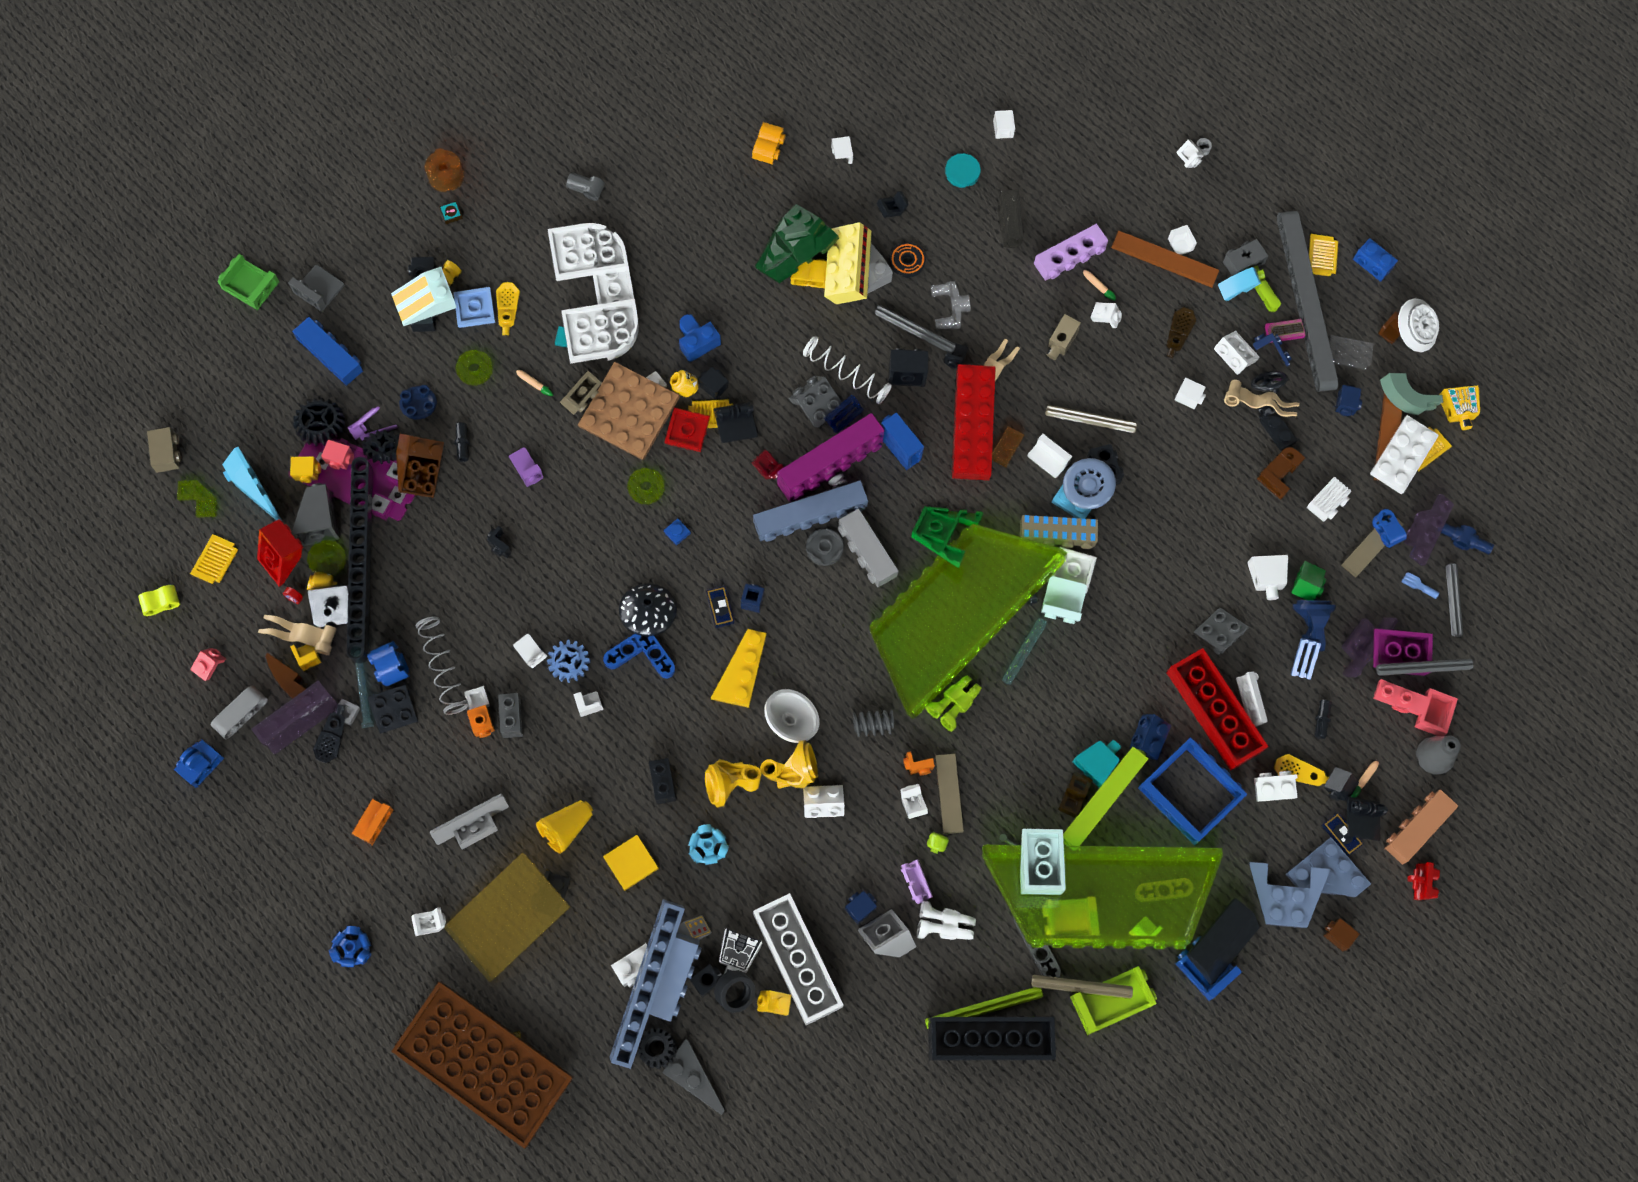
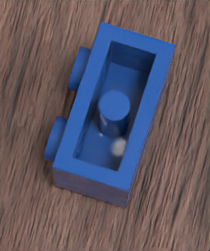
M1371 238L1366 241L1353 258L1355 262L1380 282L1398 262L1396 258Z

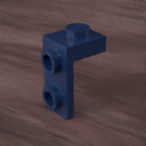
M1272 332L1265 336L1263 333L1254 338L1256 342L1253 343V346L1256 350L1273 341L1286 366L1290 365L1289 361L1292 359L1287 350L1283 351L1280 347L1283 343L1278 334L1274 336Z

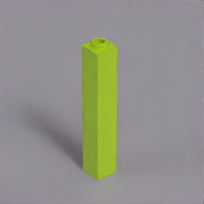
M1134 747L1130 749L1064 832L1063 843L1073 852L1079 848L1146 763L1148 758L1144 751Z

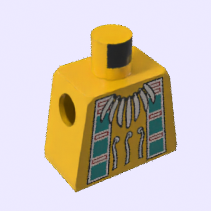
M1478 385L1444 389L1439 395L1443 396V403L1441 405L1448 421H1459L1461 430L1471 429L1473 427L1471 420H1474L1480 414Z

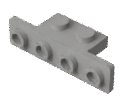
M499 794L431 830L430 834L437 845L455 836L461 849H464L498 831L492 816L507 809L509 806L503 795Z

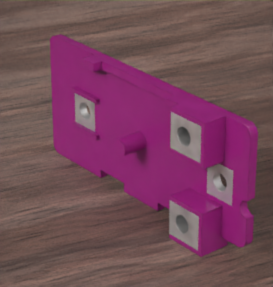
M343 438L332 439L334 442L350 446L354 453V459L357 457L366 458V455H363L362 448L349 443ZM306 442L298 457H315L319 462L322 459L321 455L325 446L319 443L316 447L314 443L309 445ZM369 459L368 462L373 468L372 515L383 520H387L388 517L397 521L402 520L407 511L405 505L411 503L415 495L401 493L400 498L394 497L398 492L397 461L390 460V464L384 461L383 464H380V461L373 463L372 459ZM325 463L321 465V473L318 474V480H312L311 483H303L310 487L317 483L326 484L329 491L333 492L334 498L350 504L351 465H348L347 470L342 468L337 470ZM366 465L360 466L358 471L364 470ZM366 483L360 484L358 489L364 488ZM361 501L359 505L363 506L365 501Z

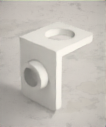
M526 634L513 644L514 648L531 668H534L547 657L546 653L541 651L529 634Z

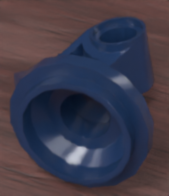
M1296 600V604H1293L1292 609L1304 619L1308 626V631L1306 634H1303L1302 638L1320 642L1319 652H1323L1326 645L1324 627L1329 620L1330 614L1336 610V605H1332V601ZM1305 643L1303 651H1306L1307 643Z

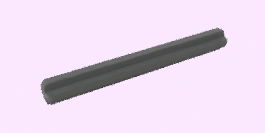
M882 305L877 306L875 310L877 316L950 354L954 352L956 348L955 343Z
M1472 659L1379 664L1376 670L1378 675L1470 670L1474 665Z

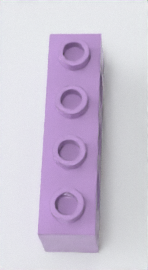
M1095 224L1036 255L1034 265L1045 281L1049 278L1055 279L1064 270L1070 271L1079 262L1085 263L1092 255L1103 253L1106 250L1108 239L1099 226Z

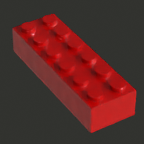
M958 364L956 370L952 478L989 481L991 477L995 366Z
M1204 648L1169 668L1166 672L1230 771L1268 748L1265 740Z

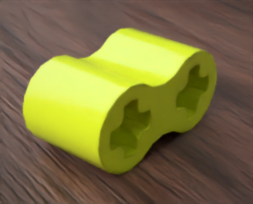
M166 585L154 591L144 592L138 596L144 616H152L180 605L174 585Z

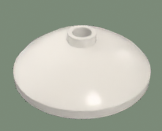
M782 689L774 692L767 699L764 710L765 717L770 728L779 737L789 742L798 743L802 740H810L817 733L819 715L813 703L806 696L794 690Z

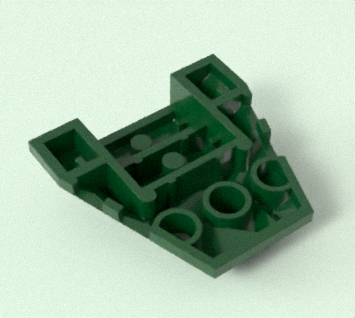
M795 204L777 224L755 268L774 281L781 283L799 271L798 266L804 262L811 263L813 261L811 258L819 252L822 254L826 253L836 243L839 236L830 227L826 226L818 216Z

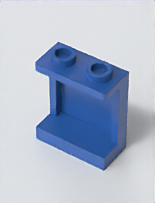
M1201 935L1191 943L1193 946L1201 938ZM1187 949L1177 956L1179 960L1175 963L1208 1001L1215 998L1242 972L1237 966L1233 967L1230 964L1216 982L1210 985L1186 956L1189 952Z

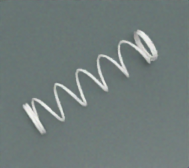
M814 336L810 339L803 351V356L807 357L810 355L811 361L814 362L821 359L827 353L824 362L826 371L834 369L841 362L838 375L840 380L848 378L856 371L853 379L854 389L863 387L871 379L867 391L868 398H874L878 395L876 403L880 404L884 401L892 385L890 383H887L876 395L870 397L869 390L875 373L864 384L856 388L854 386L855 378L861 365L859 364L847 377L840 378L841 368L846 355L835 366L826 369L827 357L832 346L818 359L813 360L811 355L817 345L818 337Z

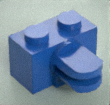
M684 315L680 319V329L685 335L679 339L680 349L689 363L721 345L720 335L711 321L701 327L692 315Z
M201 740L183 752L174 770L192 786L197 788L224 758L205 741Z

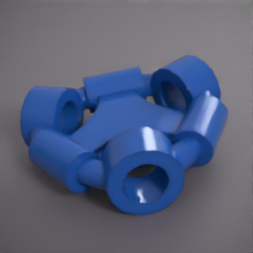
M347 926L342 932L339 931L331 941L333 944L329 950L330 957L334 963L341 964V967L364 965L371 956L369 949L371 943L367 934L363 933L360 927ZM346 934L359 937L357 940L346 939ZM338 946H341L344 950L345 956L341 958L337 949ZM360 948H364V950H362V951L360 952V954L358 955L357 959H355V958H354L355 953H356Z

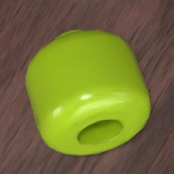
M932 832L927 841V846L931 848V852L938 854V851L944 852L946 850L949 839L944 835Z

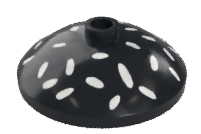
M641 584L631 588L624 594L619 604V616L623 625L632 633L641 636H655L663 633L671 627L677 615V605L673 595L664 587L656 584Z

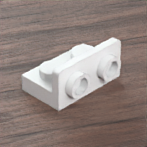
M1237 331L1223 337L1214 348L1237 375L1260 358Z
M1291 771L1279 772V776H1272V773H1260L1259 778H1254L1257 802L1297 798L1295 779L1298 777L1297 774L1292 775Z
M646 943L611 965L624 987L627 985L629 987L634 986L647 948Z

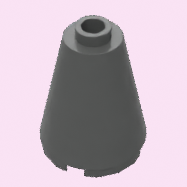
M1453 736L1428 737L1418 745L1416 757L1420 767L1426 772L1433 775L1444 774L1454 766L1461 745L1459 740Z

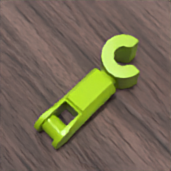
M1257 265L1254 268L1261 284L1254 288L1266 308L1270 312H1276L1281 302L1265 280L1263 269L1259 271Z

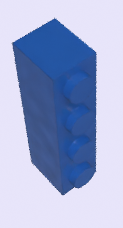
M308 317L292 331L294 336L347 386L363 372L360 366L362 364L355 355L351 357L348 354V349L342 343L340 345L336 343V338L330 332L326 333L320 322L317 320L313 321Z

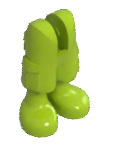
M968 675L950 686L943 693L944 698L941 701L930 702L926 706V710L931 716L939 718L949 704H954L940 719L941 724L948 731H953L956 728L958 713L966 712L982 689L976 683L967 693L963 690L972 681V678Z

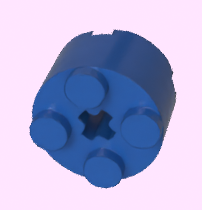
M394 641L367 654L371 665L374 664L376 668L374 675L377 681L382 682L384 686H390L410 677L408 674L410 671L402 653L395 650L399 647Z

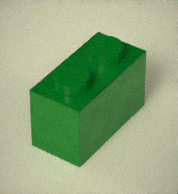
M1304 561L1296 575L1291 593L1305 600H1315L1316 597L1320 598L1326 582V578H1324L1326 570Z

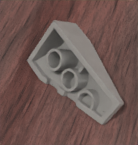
M872 243L870 246L867 294L890 283L893 274L885 259Z

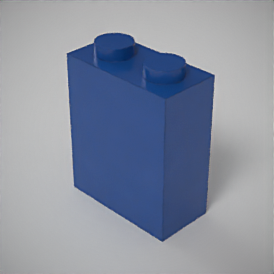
M897 412L892 416H886L881 423L884 429L883 442L903 467L908 470L921 461L924 446Z

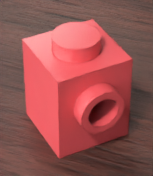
M328 440L321 457L331 468L347 470L348 465L352 464L354 453L350 446Z

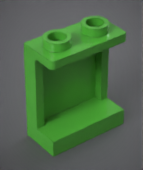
M238 254L236 258L231 260L226 271L220 274L218 283L221 289L258 310L278 285L279 280L271 271L267 273L246 261L243 255Z

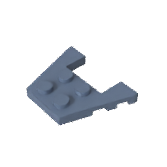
M1250 862L1249 866L1265 924L1307 928L1330 869L1311 867L1310 888L1268 885V864Z

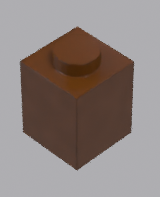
M1339 918L1335 921L1331 920L1325 927L1327 932L1324 934V937L1343 952L1350 948L1360 933Z

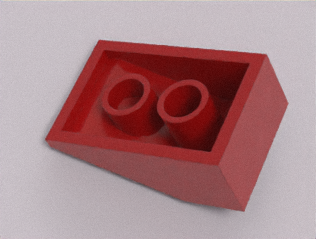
M278 519L259 529L257 560L280 587L300 560L303 545L298 538L295 539L291 534L289 526L283 524Z

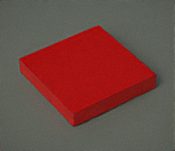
M674 407L665 444L701 452L710 416Z

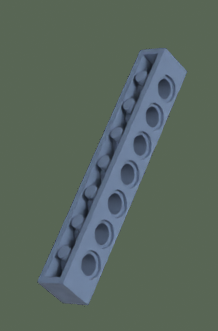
M662 900L609 1057L613 1064L630 1069L632 1067L685 910L680 904Z

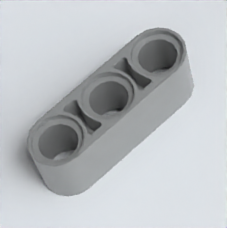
M251 685L213 719L211 726L224 739H228L267 703L268 699L254 685Z

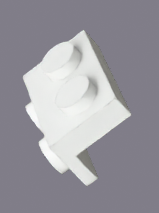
M843 785L803 788L805 818L844 816Z

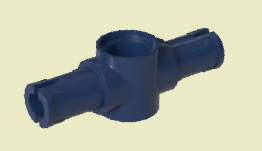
M1440 521L1436 528L1437 532L1450 537L1453 540L1454 546L1460 547L1462 550L1475 548L1489 555L1494 547V544L1479 538V535H1476V530L1467 525L1454 527Z

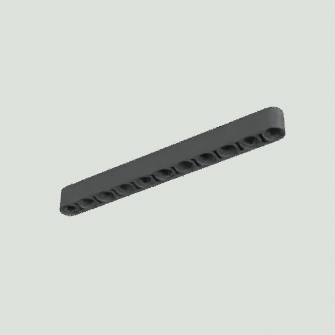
M1298 211L1279 212L1277 223L1299 318L1302 320L1305 331L1304 340L1317 392L1336 390L1338 388V378Z

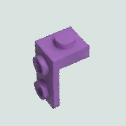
M525 447L509 455L511 462L526 487L543 479L540 467L534 463Z

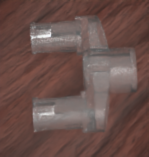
M948 281L947 284L931 285L932 297L940 295L950 296L953 313L951 317L935 318L936 330L953 328V330L960 329L961 312L971 311L969 295L960 296L955 281Z

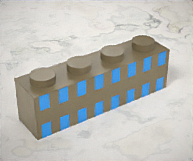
M1022 515L1020 520V543L1028 546L1043 544L1046 547L1062 545L1064 548L1081 546L1083 549H1091L1098 542V520Z

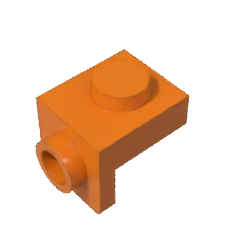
M911 751L907 752L906 758L903 759L905 769L910 771V775L919 773V775L930 774L935 766L933 758L913 762Z

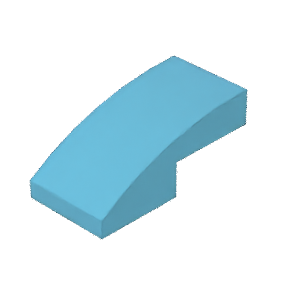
M1251 267L1218 284L1224 300L1229 301L1242 292L1247 293L1261 284L1255 268Z

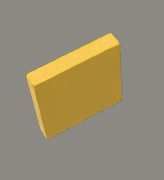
M638 835L603 856L624 891L659 869Z

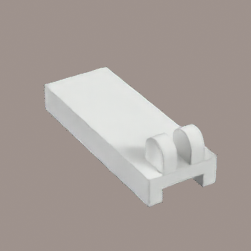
M1247 672L1245 675L1237 677L1236 680L1244 710L1255 727L1268 722L1257 684L1259 676L1257 673Z

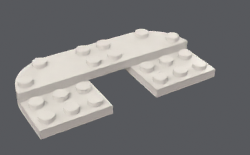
M596 223L548 229L556 281L593 275L598 305L562 310L570 364L601 358L613 360L622 356L633 346L639 331L637 310L623 241L616 232L613 233L606 226Z

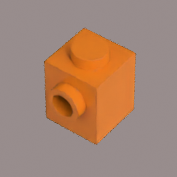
M486 705L467 711L473 733L476 737L484 738L495 731Z

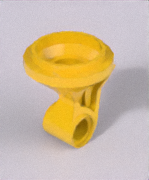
M805 740L798 742L792 756L785 764L767 759L760 766L761 773L768 779L777 782L779 789L788 786L805 788L808 784L815 782V778L818 777L817 762L813 748ZM775 766V771L772 774H768V768Z
M721 759L709 765L705 771V785L710 802L716 807L724 806L730 793L737 785L743 787L746 791H756L761 780L762 773L760 768L743 764V762L733 764Z

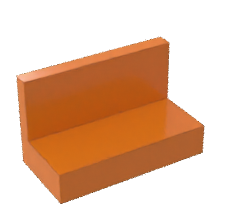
M372 799L352 834L373 845L392 814L393 809L384 803L381 804Z

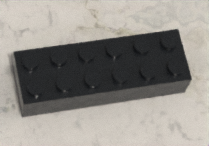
M1054 1017L928 1018L929 1061L1056 1060Z

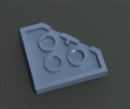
M1331 837L1286 873V876L1296 887L1310 888L1311 867L1330 869L1321 892L1325 894L1356 897L1371 885Z

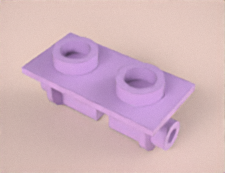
M918 859L901 865V872H903L906 882L910 884L908 887L913 897L912 900L920 904L922 901L932 898V893Z

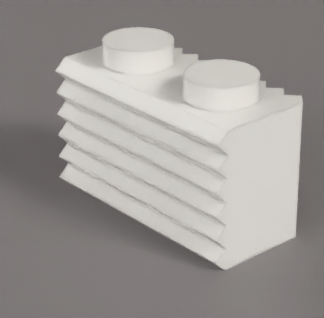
M1333 477L1306 508L1323 522L1327 518L1331 520L1338 513L1336 508L1339 505L1343 507L1350 500L1348 495L1351 493V490L1336 479V477Z

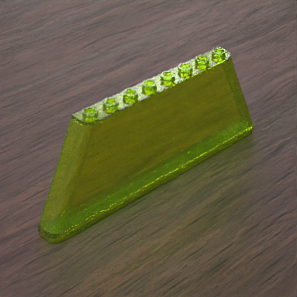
M972 524L961 532L960 537L956 541L953 540L949 544L965 551V556L959 568L938 555L934 561L935 563L931 567H926L922 572V576L918 580H913L905 593L899 594L896 602L892 606H888L884 610L883 615L871 623L869 630L908 716L912 719L916 718L1050 577L1059 570L1067 559V552L1058 547Z
M983 845L982 857L1027 943L1034 948H1041L1044 945L1062 948L1066 945L1073 948L1093 946V948L1097 949L1104 948L1105 946H1113L1115 949H1121L1125 946H1133L1135 949H1143L1146 946H1153L1154 949H1164L1166 947L1185 949L1186 945H1189L1193 939L1223 857L1222 848L1064 846L1066 890L1061 895L1021 894V845Z

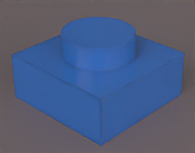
M676 519L664 529V533L676 546L691 534L689 529L679 519Z

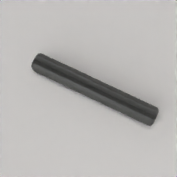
M1451 563L1446 565L1451 635L1453 637H1460L1463 635L1458 567L1457 564Z

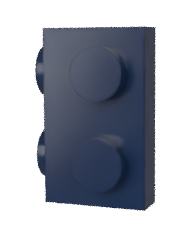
M1143 714L1131 739L1129 749L1134 747L1142 750L1150 759L1158 760L1171 725L1155 714Z

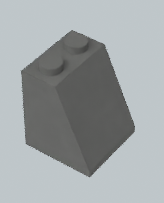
M317 483L305 489L292 530L294 537L298 538L303 546L340 539L334 497L326 484Z

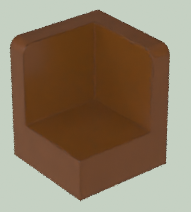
M1396 311L1378 332L1380 336L1391 344L1400 336L1398 327L1399 313Z

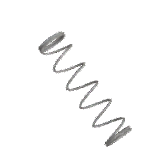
M427 617L417 622L415 626L421 637L431 638L423 647L424 652L436 655L429 662V668L435 671H443L434 679L436 686L448 688L439 698L440 702L451 704L445 707L443 712L446 715L456 714L465 710L468 707V703L466 702L467 700L447 703L441 700L445 692L461 685V683L451 686L436 684V679L441 674L456 667L448 669L431 668L430 664L436 657L448 653L450 650L439 653H430L425 650V646L431 640L445 635L444 633L436 636L421 635L420 630L430 629L440 623L439 617ZM432 620H437L436 622H434V623H432V624H430V625L424 626L425 624H427L428 622H430V621H432ZM464 705L459 709L447 711L453 707Z

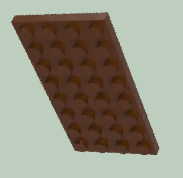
M442 981L437 983L391 1051L524 1149L527 1148L574 1078V1076Z

